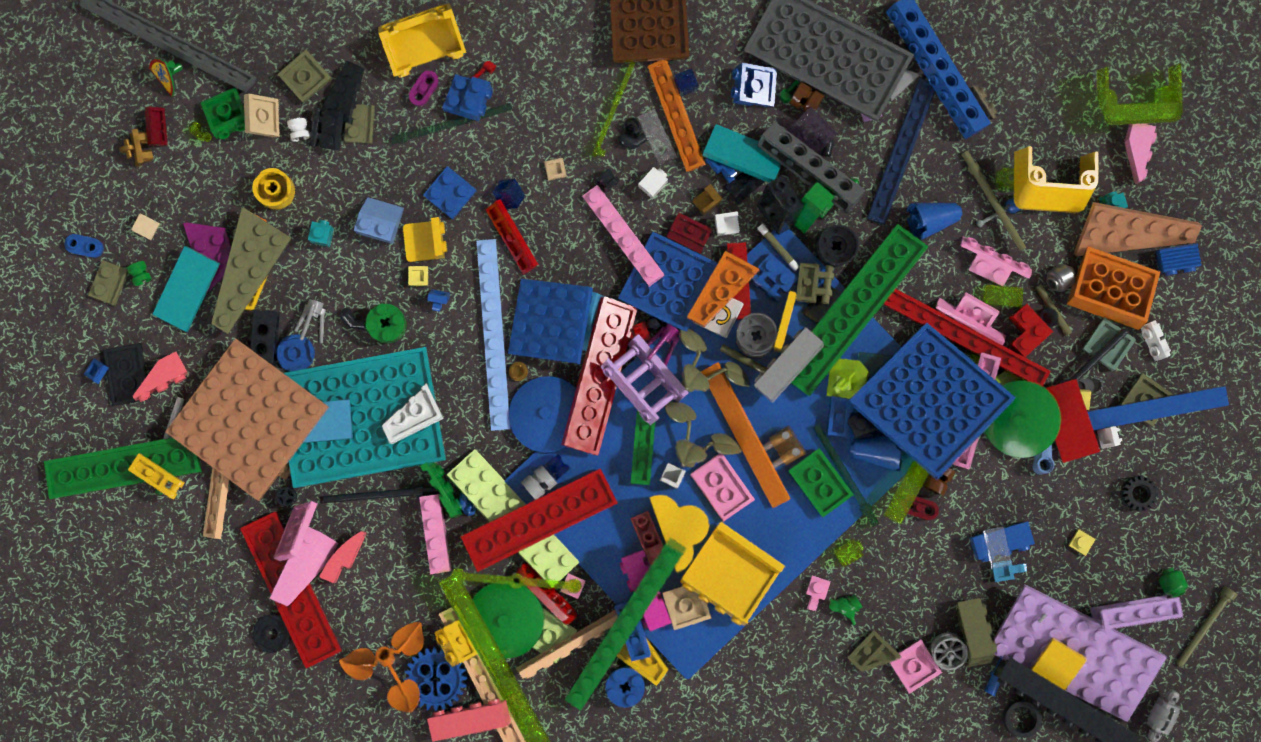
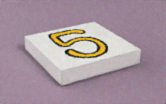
M732 298L703 328L727 338L744 304Z

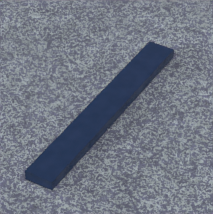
M922 78L918 80L867 215V219L883 225L887 220L935 92L928 80Z

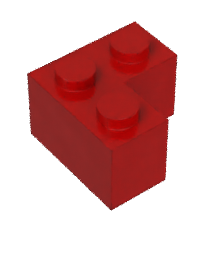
M1025 304L1009 317L1010 321L1021 333L1008 346L1014 352L1026 357L1053 331L1028 304Z

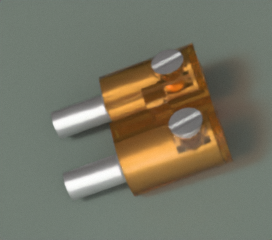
M789 425L769 437L770 441L763 445L765 451L774 447L779 453L780 458L772 462L774 468L783 463L787 466L806 454L803 445Z

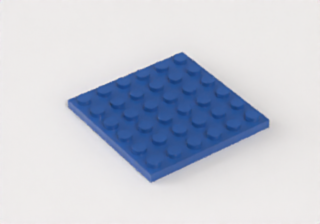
M926 323L849 400V404L938 480L1016 397Z

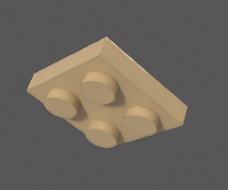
M245 94V133L279 137L278 99Z
M681 586L662 593L674 630L711 619L707 603L698 598L699 594L696 592H689Z

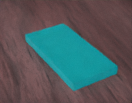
M717 124L702 155L766 182L776 179L781 166L778 161L757 146L759 141Z
M184 246L152 315L188 332L220 263Z

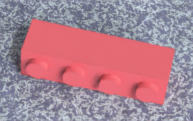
M499 698L488 700L487 704L481 705V702L470 704L468 708L456 706L451 708L449 712H444L443 709L432 712L433 715L427 719L432 742L507 727L511 720L506 700L500 701Z

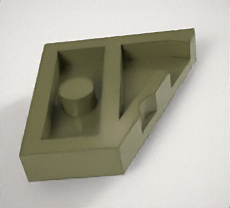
M873 630L847 659L861 672H865L899 660L902 656Z

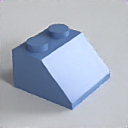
M367 197L359 212L354 231L357 234L393 244L404 208Z

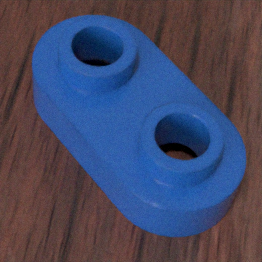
M71 234L64 242L67 251L86 257L97 258L104 250L101 241L82 235ZM76 240V246L72 247V241ZM94 244L95 249L91 251L90 246Z

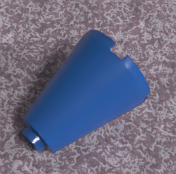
M911 203L907 207V212H910V217L907 218L910 232L915 237H918L919 240H924L960 221L962 217V209L956 203Z
M886 435L855 439V443L851 442L850 454H854L855 459L894 471H901L902 461L900 460L903 450Z

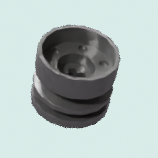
M751 313L739 322L736 332V344L739 350L746 356L761 358L768 355L774 348L777 339V327L774 321L767 315ZM758 333L760 335L759 338L761 340L757 339L756 341H753L752 335H756Z

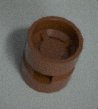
M801 82L789 104L798 109L802 107L803 112L812 117L825 95L816 90L812 92L810 86Z
M948 468L938 480L932 475H927L921 486L940 496H944L948 489L947 483L952 481L956 472Z

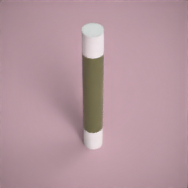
M761 224L757 229L795 272L800 266L765 225Z

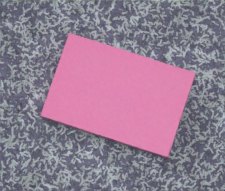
M721 453L690 474L723 522L755 500Z
M310 501L294 506L274 559L282 561L297 557L317 503Z

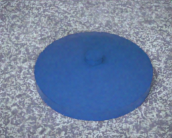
M551 376L535 378L525 383L514 395L509 408L510 427L515 437L525 447L539 453H555L568 448L561 444L576 389L567 381Z

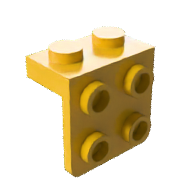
M439 217L431 218L429 222L411 223L403 226L406 259L408 262L445 258L444 253L447 252L446 241H443L442 235L445 233V225Z

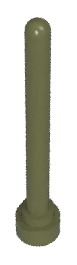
M1226 586L1220 591L1221 595L1219 596L1220 600L1177 660L1176 664L1178 667L1184 666L1225 605L1234 601L1238 595Z

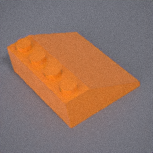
M1088 246L1076 274L1075 283L1071 287L1067 305L1140 330L1148 321L1160 272Z

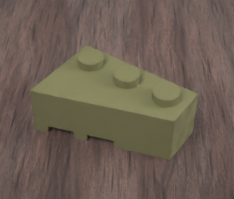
M980 598L957 602L956 612L959 627L963 634L969 658L967 666L973 667L991 663L995 652H997L995 641H992L990 637L992 628L990 622H986L985 615H987V609L985 604L981 603Z

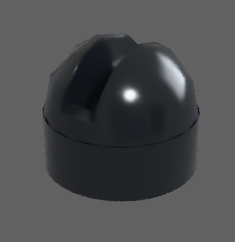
M651 316L646 320L645 325L650 332H655L662 328L655 317Z

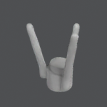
M309 299L308 305L305 304L304 311L294 329L297 332L304 318L308 315L300 340L304 339L311 317L318 318V315H320L319 342L323 343L324 315L326 312L325 309H322L323 303Z

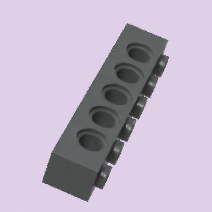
M774 122L762 134L757 145L759 148L810 187H813L816 182L822 185L834 196L832 200L834 205L844 213L848 214L861 200L866 190L831 165L829 161L818 155L813 149L802 143L784 127Z

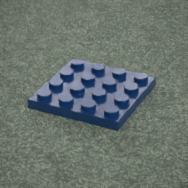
M652 232L644 248L665 276L649 287L634 267L618 300L666 324H670L678 330L687 332L692 324V320L688 319L687 316L718 263Z
M521 279L508 354L580 364L593 288Z

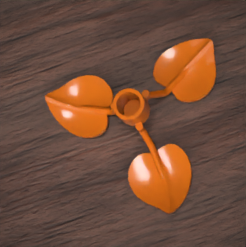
M420 622L408 624L400 628L393 635L391 644L398 650L381 647L376 651V656H374L373 652L369 649L360 648L339 660L343 670L356 680L370 678L373 674V667L377 666L378 661L382 666L388 667L398 684L390 688L387 695L388 702L394 709L407 713L412 712L418 705L420 691L418 685L411 679L401 683L392 667L395 660L393 653L399 654L402 651L404 655L412 656L422 649L424 636Z

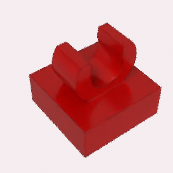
M645 322L632 327L631 340L638 334L645 342L651 339Z

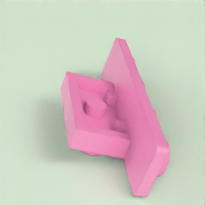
M963 237L961 239L960 246L976 253L969 267L970 271L1001 286H1004L1012 271L1026 278L1031 277L1032 269L1026 263H1018L1007 254L1001 255L990 246L978 244L971 237Z
M967 292L956 307L941 298L938 299L935 308L939 312L949 315L959 323L965 324L1001 345L1004 344L1006 335L990 327L999 314L997 309Z

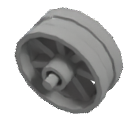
M942 633L935 637L931 643V656L937 666L944 670L957 669L967 659V647L961 637L955 633ZM956 641L961 643V645L953 647ZM962 650L960 655L955 652ZM935 653H943L936 659ZM947 657L948 663H946V662H941L942 660H944V659Z

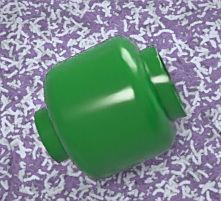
M1173 568L1162 572L1163 576L1159 578V583L1166 596L1174 598L1186 593L1185 590L1188 588V583L1182 571H1174Z

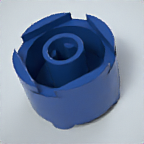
M622 666L609 674L606 681V694L613 704L619 707L635 706L643 697L645 684L642 675L629 666ZM625 682H628V686L631 688L622 691L620 684L624 685Z

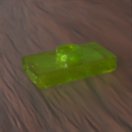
M984 285L983 302L988 305L1022 307L1023 288Z

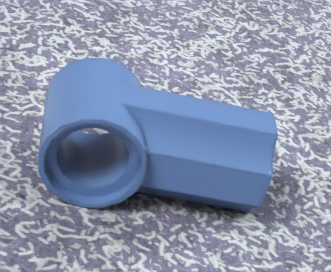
M1052 445L1042 453L1034 456L1032 468L1036 474H1047L1054 469ZM1041 461L1046 463V470L1040 468Z

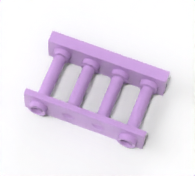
M638 334L629 342V351L614 363L608 358L601 365L605 376L611 378L640 412L642 419L652 425L659 419L656 413L672 399L678 403L689 392L656 354L650 360H647L652 349ZM633 356H638L642 361V365L625 378L618 369ZM650 370L655 379L640 392H637L631 383L645 371ZM659 385H663L667 390V394L650 407L643 398Z
M1166 595L1090 608L1091 617L1101 622L1104 630L1183 617L1180 597L1167 599Z

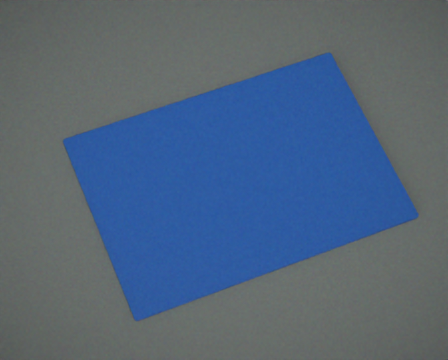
M790 229L780 235L775 230L771 232L799 266L800 263L819 264L820 272H825L826 267ZM766 238L747 254L748 263L758 267L771 253L799 278L800 268L794 272ZM760 270L757 272L758 276L762 274ZM768 277L765 278L764 281L770 287L775 285ZM834 277L831 286L840 293H843L846 288ZM819 279L818 288H822L824 280ZM750 280L751 313H761L770 317L777 327L778 335L789 291L796 292L797 294L798 280L786 293L781 289L777 291L782 296L778 302L766 296L767 293L759 286L756 287L753 284L754 281ZM795 299L782 349L786 344L790 345L795 340L793 337L800 329L803 331L807 328L812 332L817 324L802 313L809 303L797 302ZM872 318L840 359L861 361L869 371V381L902 347ZM741 320L735 321L727 338L692 322L689 329L698 333L707 346L705 352L701 351L695 366L697 370L701 372L718 362L721 368H725L726 362H734L747 374L750 387L737 385L729 379L728 381L762 445L788 428L792 432V437L766 451L770 461H775L797 445H800L803 453L775 468L791 498L790 500L772 508L743 451L733 455L723 454L755 499L723 522L690 475L719 453L711 446L705 451L706 459L704 461L696 463L691 468L682 466L677 456L675 445L678 440H686L687 423L672 420L667 415L665 406L656 413L659 419L655 421L650 485L631 484L637 409L618 387H616L598 456L569 447L555 453L535 452L505 480V483L525 504L535 501V499L521 481L528 475L533 476V471L541 464L558 483L552 489H546L543 496L601 468L617 500V504L554 535L579 561L578 564L615 604L629 601L634 594V591L630 592L626 582L629 580L628 574H623L619 564L622 562L621 558L644 550L630 518L648 511L664 547L666 542L650 497L664 495L673 499L678 508L682 506L700 508L708 518L709 529L702 541L692 545L693 558L690 564L676 572L674 567L659 590L666 610L668 612L662 593L683 585L680 580L716 526L722 522L785 565L748 620L750 622L912 469L917 462L904 451L900 460L902 461L901 471H894L855 459L854 454H850L851 442L855 443L851 430L847 431V437L827 435L831 396H826L829 373L810 397L790 383L772 403L754 386L756 383L755 379L760 372L719 351L724 344L743 354L736 344V332ZM758 333L756 335H752L753 341H756L757 339L761 340L759 338L760 335ZM678 335L679 341L676 343L666 367L681 383L683 380V367L686 364H693L696 351L688 349ZM661 336L649 345L652 350L662 339ZM672 341L670 344L664 342L655 353L663 363ZM773 348L768 355L761 358L746 357L767 367L774 358L777 360L781 353L773 351ZM639 357L635 358L621 372L622 375L626 378L642 365V361ZM647 370L633 381L631 385L637 392H640L655 379V376L650 370ZM659 385L643 399L652 407L667 394V390L663 385ZM710 388L706 391L694 390L689 392L679 401L690 406L697 416L695 420L691 421L689 441L692 444L695 443L697 446L704 448L709 442H712L711 436L715 433L726 434L737 442ZM854 413L849 414V419L854 415ZM877 430L860 438L885 434ZM818 448L821 449L854 494L823 518L788 472V470ZM668 463L686 471L678 489L660 481ZM710 602L707 606L711 619L674 630L672 622L653 631H649V628L644 629L645 636L685 679H690L745 627L742 624L738 626L730 620L732 617L726 613L723 615L714 609L715 606Z

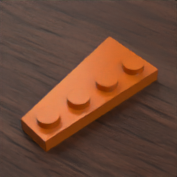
M725 251L687 318L705 327L757 274L759 268Z

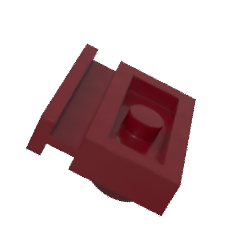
M678 213L666 238L701 254L713 229Z

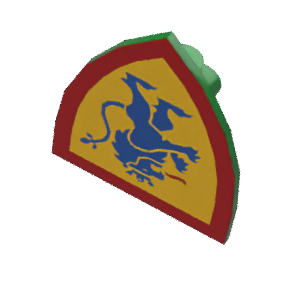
M160 58L151 60L149 69L171 97H173L175 87L172 75L183 70L181 64L175 65L173 61L167 63Z

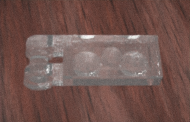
M655 109L638 116L637 119L641 124V128L659 166L664 164L666 160L677 158ZM665 147L667 152L661 154L659 150Z

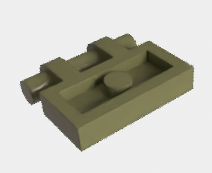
M800 263L796 301L816 303L817 296H822L821 303L829 304L830 297H832L831 282L834 280L833 266L826 265L825 272H820L819 264ZM819 279L824 280L823 288H818Z

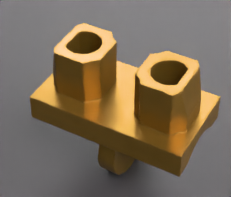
M132 129V133H130L132 145H130L129 139H125V146L119 149L120 153H126L127 159H132V152H134L136 167H141L143 163L153 161L152 150H141V145L148 144L147 132H138V129Z

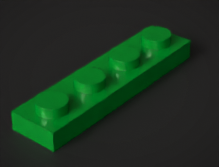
M638 410L636 415L631 484L650 485L655 422L652 425L645 422Z

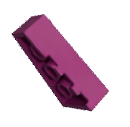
M644 550L622 557V562L619 563L623 574H628L629 580L626 582L630 592H635L650 569ZM660 592L657 593L644 613V617L641 618L644 629L649 628V631L671 624Z

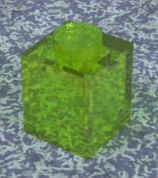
M850 539L832 550L842 567H846L864 556L862 544L859 540L855 541L854 539Z

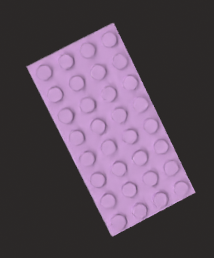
M1024 585L992 640L996 643V656L1003 657L1007 655L1031 669L1052 638L1057 639L1085 656L1087 661L1065 691L1126 722L1129 721L1166 660V655L1115 629L1104 630L1101 622L1027 585ZM1047 614L1046 618L1039 623L1038 620L1041 615Z

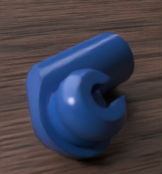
M460 491L459 502L462 506V512L467 516L474 515L476 507Z

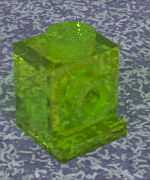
M1003 167L1000 169V172H997L996 183H999V189L1014 190V181L1009 179V175L1014 176V168Z

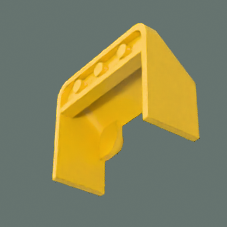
M1028 146L1014 152V203L1019 209L1077 213L1085 209L1098 184V152H1092L1080 157L1079 185L1046 182L1045 171L1039 166H1032V147Z

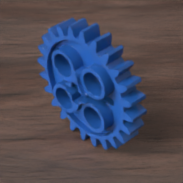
M434 647L433 652H431L429 648H426V654L422 651L418 652L420 658L413 656L412 659L415 663L409 662L407 664L411 670H405L404 673L408 674L409 677L404 678V681L411 679L418 685L420 691L419 707L427 704V710H429L432 705L434 710L437 711L440 705L444 710L446 703L451 707L453 705L452 699L455 701L459 700L457 694H464L460 688L467 686L462 682V680L468 678L462 675L466 668H460L463 662L452 667L447 662L443 649L438 652L437 647ZM434 661L437 662L436 676L440 678L437 682V696L434 695L435 681L431 680V677L435 674ZM423 664L430 666L431 671L429 674H424L421 671ZM441 664L449 665L450 672L447 674L443 673L440 669ZM447 683L450 686V692H442L441 684ZM422 684H428L431 687V692L428 694L424 693L421 689Z

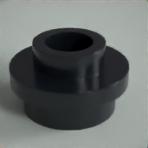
M634 117L628 118L623 125L624 132L629 136L639 135L641 132L639 120Z

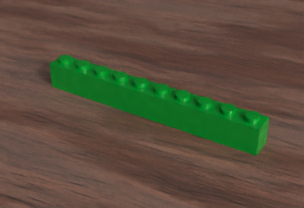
M670 537L572 687L565 701L580 711L582 710L686 551V547Z

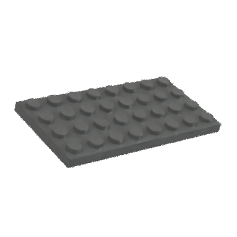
M771 0L744 49V53L803 82L878 122L914 57V54L810 0Z

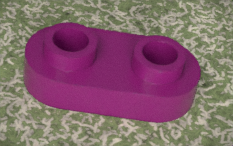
M424 71L409 92V99L413 105L420 107L428 102L439 84V79L435 72ZM431 78L433 82L432 84H427L426 80ZM417 94L422 95L421 100L416 99Z

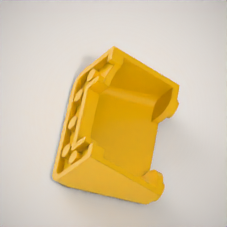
M443 4L378 27L379 36L394 77L407 76L410 74L409 71L412 67L444 56L458 59L463 56V53H466L450 4Z

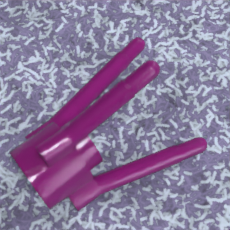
M667 324L665 328L662 327L647 342L649 346L660 336L662 338L651 351L647 360H650L664 342L670 344L672 341L664 360V364L667 366L675 345L679 341L677 337L679 331L675 327Z

